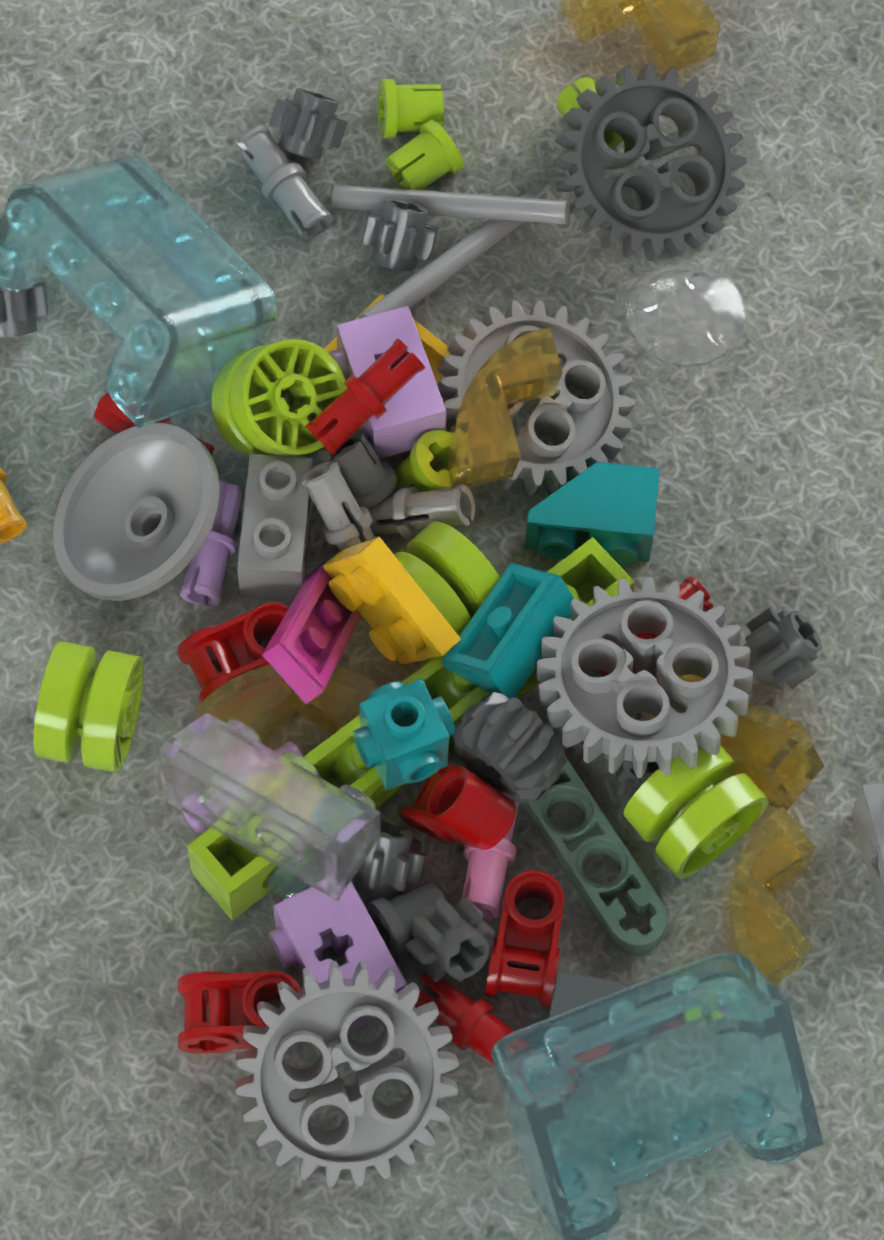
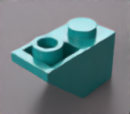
M596 462L528 511L524 549L537 550L547 558L564 559L593 537L620 566L632 565L637 561L649 562L654 537L660 468Z

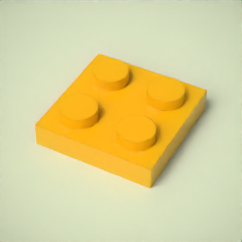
M380 537L343 549L322 566L332 578L329 581V587L335 597L347 609L351 611L357 609L372 628L369 636L373 644L389 660L395 661L397 659L403 665L443 656L461 640Z

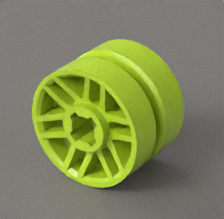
M286 339L250 348L230 358L218 373L212 390L211 405L213 417L225 441L233 449L249 457V453L278 456H297L312 453L323 448V444L312 436L305 425L308 422H312L347 389L343 384L345 378L333 357L320 346L309 341Z
M439 521L430 523L406 545V552L400 551L394 554L458 636L463 632L500 579V576L488 559L469 539L453 527Z
M59 641L50 655L39 692L33 734L35 756L70 764L81 749L82 762L85 767L119 773L127 759L139 715L144 679L143 658L137 655L108 650L98 664L94 647Z
M721 745L720 752L717 755H713L699 746L697 748V767L693 769L686 765L680 757L672 758L671 775L664 776L661 770L657 769L634 793L624 809V817L646 842L659 840L655 852L678 879H684L696 874L736 844L759 820L769 803V799L747 774L741 773L733 776L736 762Z

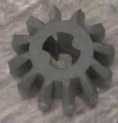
M493 692L489 697L484 696L476 706L472 705L459 720L460 725L455 729V734L452 735L456 754L467 763L468 771L475 773L480 779L510 797L513 801L522 804L527 803L529 800H535L543 790L548 791L560 776L559 771L567 763L564 756L566 749L562 745V740L553 735V727L544 723L538 717L537 711H530L524 707L519 699H509L501 693Z

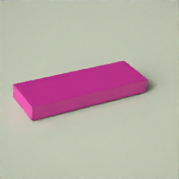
M325 563L307 575L262 654L305 704L324 691L362 617L357 609L355 611L347 609L335 597L329 587V581L332 578L322 567Z

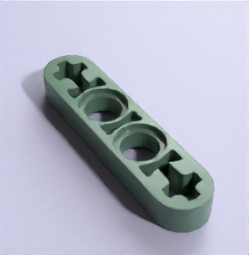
M565 756L567 763L559 771L560 776L548 791H545L539 799L529 800L525 804H520L611 943L618 950L627 954L642 955L650 952L660 944L665 933L667 911L664 904ZM559 779L564 781V783L555 785ZM562 801L572 802L582 809L585 820L576 829L561 830L550 822L547 815L549 809L554 804ZM605 854L617 862L620 873L612 882L598 884L589 880L582 869L584 861L589 856ZM629 884L634 889L628 890L626 902L637 916L646 913L651 916L647 926L648 934L641 935L640 931L636 928L627 931L622 928L626 912L617 896ZM615 898L609 906H606L603 902Z

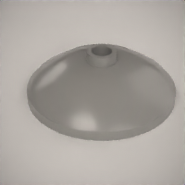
M149 423L121 431L92 451L76 469L67 483L55 513L53 524L54 552L58 565L68 580L95 598L107 601H123L149 594L182 572L203 546L213 525L218 508L219 475L209 450L191 433L178 426L165 423Z

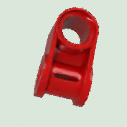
M272 602L262 604L222 624L201 629L181 642L177 648V655L183 664L190 665L202 691L199 693V700L205 710L221 709L242 700L253 691L283 679L262 656L266 648L260 646V643L266 637L274 635L289 607ZM212 663L216 664L220 673L216 672Z
M447 763V767L439 769L435 774L426 778L412 806L403 807L399 818L412 828L445 844L453 842L481 850H489L506 836L515 819L517 808L515 801L464 767Z
M527 870L516 875L509 882L504 894L498 936L494 937L485 996L495 998L499 992L539 998L541 1006L551 1007L560 948L557 946L564 908V892L559 882L552 875L540 870ZM537 897L548 904L551 912L539 920H530L523 917L517 911L515 905L524 898Z
M204 971L183 975L178 978L177 992L184 996V1031L178 1034L177 1047L181 1051L193 1054L225 1053L234 1049H256V1047L249 1044L243 1038V1028L245 1025L265 1027L266 1023L258 1016V1003L260 1001L268 1002L273 999H281L277 985L281 981L289 985L297 993L301 991V988L294 978L278 971L231 974ZM209 1004V1020L207 1022V1005Z

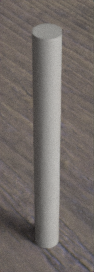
M334 185L332 190V207L334 209L382 212L385 200L396 199L423 206L429 210L428 215L565 225L568 224L570 216L569 200Z
M524 193L520 196L527 198H535L530 193ZM489 219L359 315L358 319L409 306L410 309L525 222Z

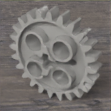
M517 300L511 302L505 313V318L494 306L489 307L482 319L483 323L475 318H471L463 330L464 336L455 335L447 349L451 355H445L438 368V372L445 376V378L440 379L437 386L441 397L448 399L444 402L446 420L455 421L449 432L456 435L460 440H465L468 444L466 450L470 454L471 460L479 456L484 461L480 471L482 479L491 475L495 469L503 472L502 486L504 490H508L515 480L520 478L524 479L527 494L533 496L541 482L545 480L548 489L553 494L566 484V478L568 481H571L596 462L608 463L607 458L614 459L624 446L618 438H625L633 425L624 416H627L633 409L635 400L620 395L632 383V376L614 374V370L624 358L622 353L605 356L601 349L606 344L609 336L604 333L590 339L586 335L590 319L585 317L575 326L568 324V312L565 306H562L557 311L554 318L546 316L542 300H537L529 315H525L522 306ZM513 350L528 353L536 365H528L521 362ZM556 357L561 358L564 362L562 369L515 438L508 437L506 429L552 360ZM565 384L579 387L587 399L574 397L567 390ZM482 396L497 398L503 404L506 411H497L490 408ZM534 430L548 432L554 437L557 446L543 443L537 438Z
M646 577L641 592H632L627 581L624 578L619 579L618 595L610 597L599 586L593 587V606L591 607L574 598L571 601L572 620L555 616L553 619L554 637H543L541 641L543 659L537 660V681L541 682L538 685L539 704L549 706L547 708V724L553 728L564 726L562 729V745L567 748L584 741L583 761L590 763L601 753L608 755L609 773L612 774L620 768L624 760L633 761V768L637 778L643 777L648 762H657L664 776L671 775L672 758L680 757L691 769L697 767V748L699 746L707 752L717 755L720 752V734L734 737L737 734V716L747 714L749 695L747 693L751 692L753 671L747 669L750 662V648L739 646L741 635L739 624L723 627L725 608L722 605L704 612V592L699 590L686 601L680 599V588L677 581H673L664 594L656 593L652 577ZM639 633H651L655 634L658 637L654 639L645 640L638 638L635 635ZM601 670L606 671L609 675L595 678L585 673ZM692 674L703 678V680L687 682L679 677ZM644 712L653 715L655 718L648 721L634 720L630 716L635 713Z
M332 961L328 970V981L321 983L318 982L309 968L303 969L305 989L297 993L289 985L281 981L277 985L283 1004L277 1008L269 1003L260 1001L257 1005L258 1013L266 1023L265 1027L245 1025L243 1028V1038L249 1044L256 1047V1050L236 1053V1066L253 1073L235 1081L236 1095L256 1098L248 1102L241 1109L242 1119L244 1122L264 1120L255 1133L256 1144L260 1147L278 1140L279 1143L274 1154L275 1163L278 1166H282L297 1155L300 1157L299 1174L303 1180H306L312 1174L317 1165L324 1167L329 1187H334L341 1169H350L357 1187L363 1186L365 1167L372 1165L376 1167L379 1174L385 1180L390 1179V1158L397 1155L403 1162L412 1167L416 1164L410 1145L414 1140L432 1147L436 1144L434 1134L427 1125L429 1120L436 1122L450 1121L451 1116L448 1109L441 1102L437 1101L438 1097L458 1095L456 1082L448 1077L441 1076V1073L459 1067L456 1053L437 1051L453 1039L449 1027L438 1026L428 1028L439 1015L436 1004L430 1002L415 1009L414 1005L420 993L418 986L412 982L400 992H394L395 975L393 970L389 968L381 974L376 983L369 981L367 966L363 961L358 963L352 979H343L338 963ZM370 1015L384 1022V1031L373 1042L358 1043L348 1036L350 1025L359 1017ZM297 1042H310L320 1049L319 1059L309 1068H292L283 1059L288 1047ZM401 1048L404 1050V1055L399 1059L379 1061L393 1049ZM348 1062L352 1070L356 1071L357 1082L345 1086L341 1077H337L336 1066L338 1064ZM399 1079L409 1085L408 1094L398 1104L383 1105L373 1098L374 1090L385 1080ZM314 1087L302 1098L294 1100L289 1097V1093L293 1089ZM323 1105L338 1106L345 1112V1119L334 1130H317L308 1122L312 1112Z

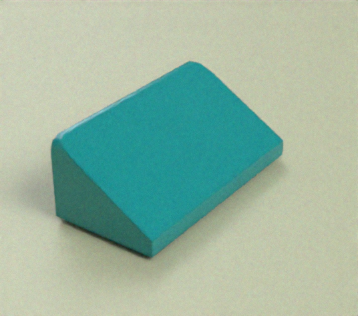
M510 563L460 634L461 640L449 650L442 660V664L448 670L489 694L496 692L504 694L509 699L515 698L536 668L537 660L542 659L541 641L543 637H555L553 634V619L555 616L567 619L571 617V601L574 597L560 575Z

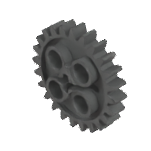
M647 64L639 71L637 79L629 66L623 67L616 74V83L605 74L594 83L596 93L586 89L576 98L581 109L572 107L564 115L563 120L573 130H563L555 138L557 144L569 150L568 153L560 155L553 161V167L569 171L570 176L556 187L561 192H575L577 199L570 204V214L585 210L589 217L581 231L586 234L600 226L604 230L601 247L605 249L617 239L623 240V257L626 258L635 254L641 245H643L647 261H653L661 256L663 245L666 252L672 258L685 252V242L696 249L706 242L704 232L714 235L724 227L718 215L728 216L736 210L737 205L727 195L736 194L745 186L743 181L731 175V172L738 170L747 163L746 158L733 155L730 151L732 146L743 139L742 134H726L723 128L733 117L732 112L728 111L715 115L711 108L715 104L718 94L713 92L700 99L696 95L699 78L697 77L692 78L683 87L677 85L678 74L675 67H671L665 72L660 80H657L653 64ZM660 115L670 117L678 127V139L668 137L659 126ZM605 129L616 131L621 136L624 142L623 153L615 152L607 146L604 140ZM687 147H695L698 152L697 156L673 158L658 169L654 165H646L609 179L602 175L603 169L624 168L630 166L642 156L646 160H654ZM677 172H683L692 178L696 191L694 196H689L680 190L676 180ZM622 186L631 187L639 194L642 205L640 211L630 209L624 203L621 196Z

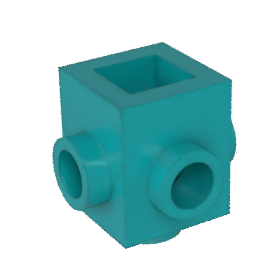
M419 679L407 685H404L402 682H392L374 690L366 701L360 703V728L353 731V737L363 763L367 768L375 766L387 791L404 783L422 781L435 774L439 769L447 767L449 736L455 734V726L443 698L437 697L432 699L423 679Z

